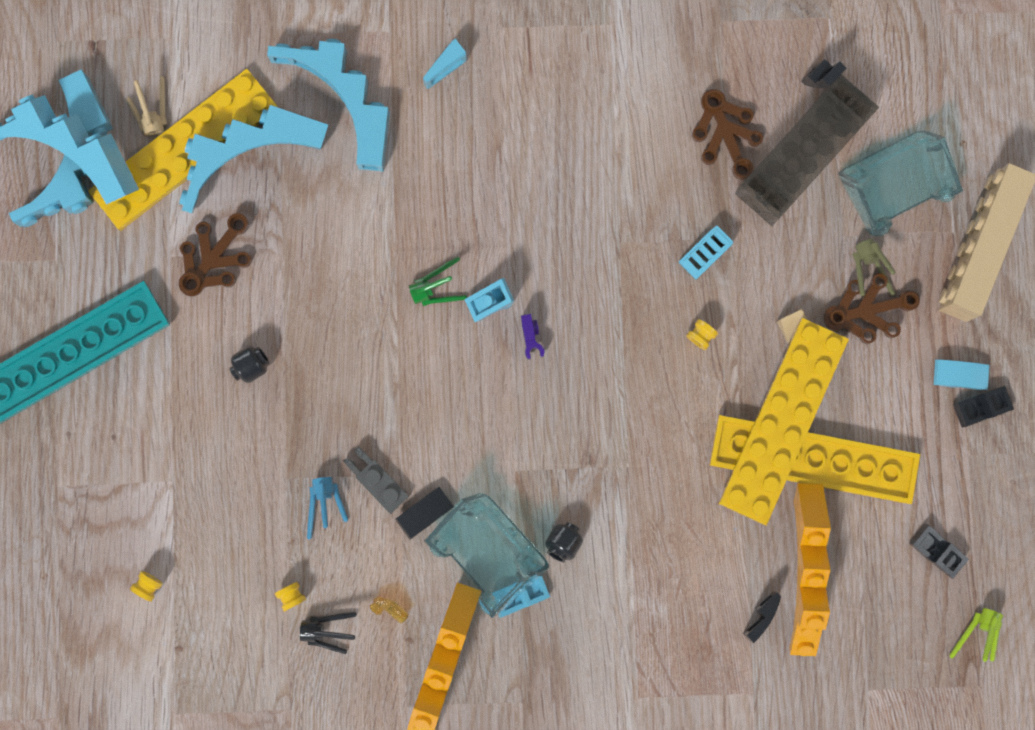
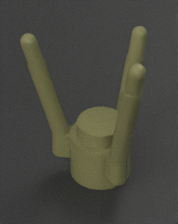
M868 239L855 246L857 252L852 254L856 263L860 296L865 295L861 261L865 265L874 263L879 274H884L887 277L879 261L880 258L892 275L896 273L881 251L878 242H875L874 239ZM888 279L886 287L890 295L895 297L896 293Z

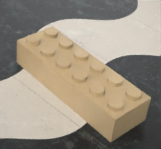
M1009 163L1002 169H998L995 174L989 175L984 186L987 189L985 196L979 199L975 211L978 212L975 220H971L967 227L966 234L969 235L966 243L963 242L957 252V257H960L958 263L951 268L948 274L949 285L940 294L938 300L941 303L939 311L965 322L982 316L1034 186V173Z

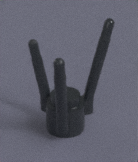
M342 613L323 617L311 616L310 621L302 620L299 635L300 641H306L308 645L319 646L346 654V649L319 640H322L323 637L354 640L356 638L355 635L324 631V626L319 623L353 618L357 616V613Z

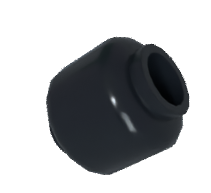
M249 345L231 356L232 367L229 370L237 381L241 379L246 383H251L267 372L269 360L260 347L255 348Z
M569 522L565 525H555L545 542V546L548 549L547 554L563 563L566 560H573L583 544V538L578 533L580 529Z

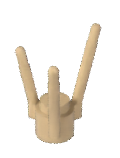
M160 76L159 85L160 116L155 111H148L139 81L135 80L134 85L143 111L142 118L132 99L127 97L126 100L139 124L140 131L144 132V136H153L164 132L163 126L168 125L165 117L164 76Z

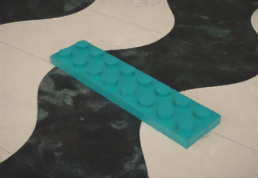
M145 281L138 283L0 363V424L170 326L168 319Z

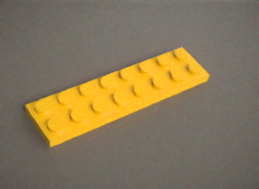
M245 69L126 161L139 190L108 204L105 203L95 185L88 192L117 229L122 231L187 180L191 165L196 167L197 163L187 158L188 153H185V147L189 138L193 139L194 135L197 134L225 143L226 139L222 138L226 123L231 125L233 119L256 127L259 125L263 109L268 110L270 105L278 106L250 71Z
M804 318L800 319L719 500V505L767 526L849 341L848 338Z
M719 415L709 466L733 470L754 422ZM808 432L787 481L823 484V487L827 489L911 505L920 454Z

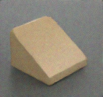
M802 309L777 321L788 344L791 342L800 319H806Z

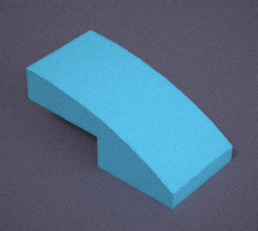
M935 360L933 385L988 390L989 365L963 361Z
M541 573L490 594L499 618L550 597Z

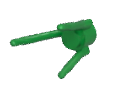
M460 257L448 261L426 276L414 280V284L409 285V290L415 304L422 302L424 307L429 304L461 301L467 298L466 295L430 298V296L434 295L432 288L451 281L452 276H447L432 283H429L428 280L459 262Z

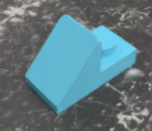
M501 278L466 298L465 302L474 322H478L497 311L510 308L514 303V299L505 279Z

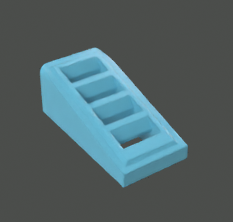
M456 39L451 41L424 75L423 81L427 89H430L467 62L466 52Z
M716 225L678 263L697 280L734 242ZM715 236L724 246L721 248L711 237ZM705 243L716 252L715 255L704 246ZM698 250L709 260L707 263L696 253ZM691 257L701 266L699 270L689 261Z

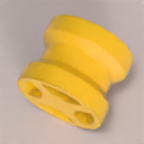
M698 319L695 323V328L693 331H689L686 337L693 344L706 351L710 340L715 339L718 333L709 324Z
M141 570L137 583L132 584L130 590L139 597L152 602L156 589H160L163 583L153 575Z
M298 581L274 593L276 598L281 600V608L284 612L307 600L305 595L299 591L300 585Z

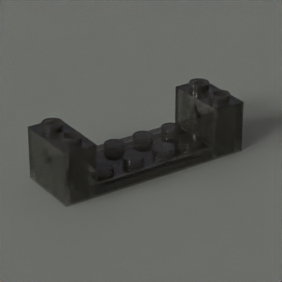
M841 74L746 178L735 192V195L769 225L773 226L878 110L879 106Z

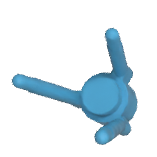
M332 477L313 479V487H309L308 540L312 538L316 498L320 500L323 528L328 527L326 499H331L332 494L343 521H348L338 492V484H333Z

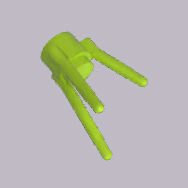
M983 608L981 614L975 612L973 621L957 642L949 657H955L979 623V629L988 632L982 660L986 662L990 653V661L993 662L997 651L1003 615L987 608Z

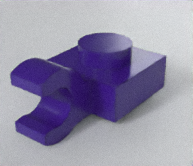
M531 314L521 315L527 360H531L530 351L532 349H538L540 357H544L545 351L543 346L535 341V335H539L537 320H532Z

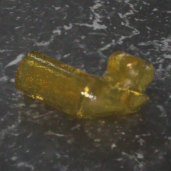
M382 597L375 598L374 602L370 605V609L376 615H381L383 610H385L400 624L409 616L396 602Z

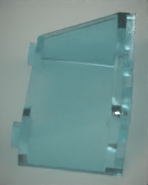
M926 130L912 133L845 167L838 173L841 183L869 234L873 236H881L888 233L889 228L893 224L892 218L931 198L941 202H948L954 199L955 195L963 191L945 137Z
M478 493L461 499L424 540L435 556L444 558L451 556L483 592L479 597L480 608L483 612L490 615L491 618L499 615L549 568L548 561L497 503L484 493Z

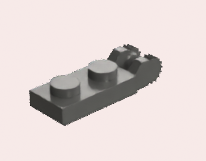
M358 446L355 449L356 454L368 465L360 471L351 459L346 458L343 462L356 475V479L392 514L409 496L375 460H372Z

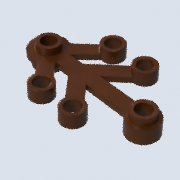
M716 89L708 90L702 96L701 106L704 109V113L698 126L692 132V138L695 142H703L708 135L707 127L713 116L717 127L708 148L701 156V160L706 165H712L717 159V150L722 139H724L734 163L732 167L733 176L738 180H746L753 172V164L750 160L742 157L733 135L747 140L751 147H758L763 141V135L760 131H751L727 121L724 112L738 117V121L744 125L752 121L754 113L749 108H741L726 102L725 95L721 91ZM715 99L718 105L711 106L709 100ZM744 112L748 113L750 119L744 120L741 114ZM698 130L702 131L704 137L698 138L695 132ZM757 135L759 142H753L751 136ZM711 153L714 159L711 161L707 160L705 154ZM738 167H744L746 173H738Z
M235 213L228 218L227 225L229 229L212 250L210 245L212 227L204 221L196 225L195 230L199 235L202 263L196 270L193 259L197 251L196 246L190 241H185L180 245L185 273L179 279V288L183 294L194 297L199 295L205 287L223 285L226 288H230L235 285L236 278L228 271L223 272L220 276L205 277L210 269L237 265L241 268L250 266L252 260L246 252L220 257L237 235H242L248 230L249 222L243 214ZM242 221L243 227L241 229H236V222ZM202 226L208 227V231L205 234L200 233ZM191 245L192 251L186 254L184 248ZM241 256H247L248 259L245 264L239 263ZM227 275L232 277V281L229 284H225L223 281ZM191 280H195L196 286L190 289L188 283Z
M876 274L872 277L871 285L857 308L848 310L854 296L860 294L859 290L854 292L851 289L852 283L858 285V280L855 279L847 284V291L838 306L828 308L824 313L823 319L829 329L833 331L845 329L860 338L862 343L870 344L876 340V332L871 328L863 329L851 320L861 318L883 331L886 337L895 338L901 332L899 324L895 322L888 323L875 314L898 308L907 312L912 311L918 307L920 298L915 291L907 290L901 293L898 298L872 304L880 289H883L888 283V279L884 274ZM879 277L883 280L882 286H878L875 283L876 278ZM907 296L913 297V299H914V303H913V304H908V303H907V301H906V297H907ZM835 313L841 316L840 322H835L833 320V315ZM889 326L895 327V335L889 333ZM865 332H869L872 335L870 341L864 338Z

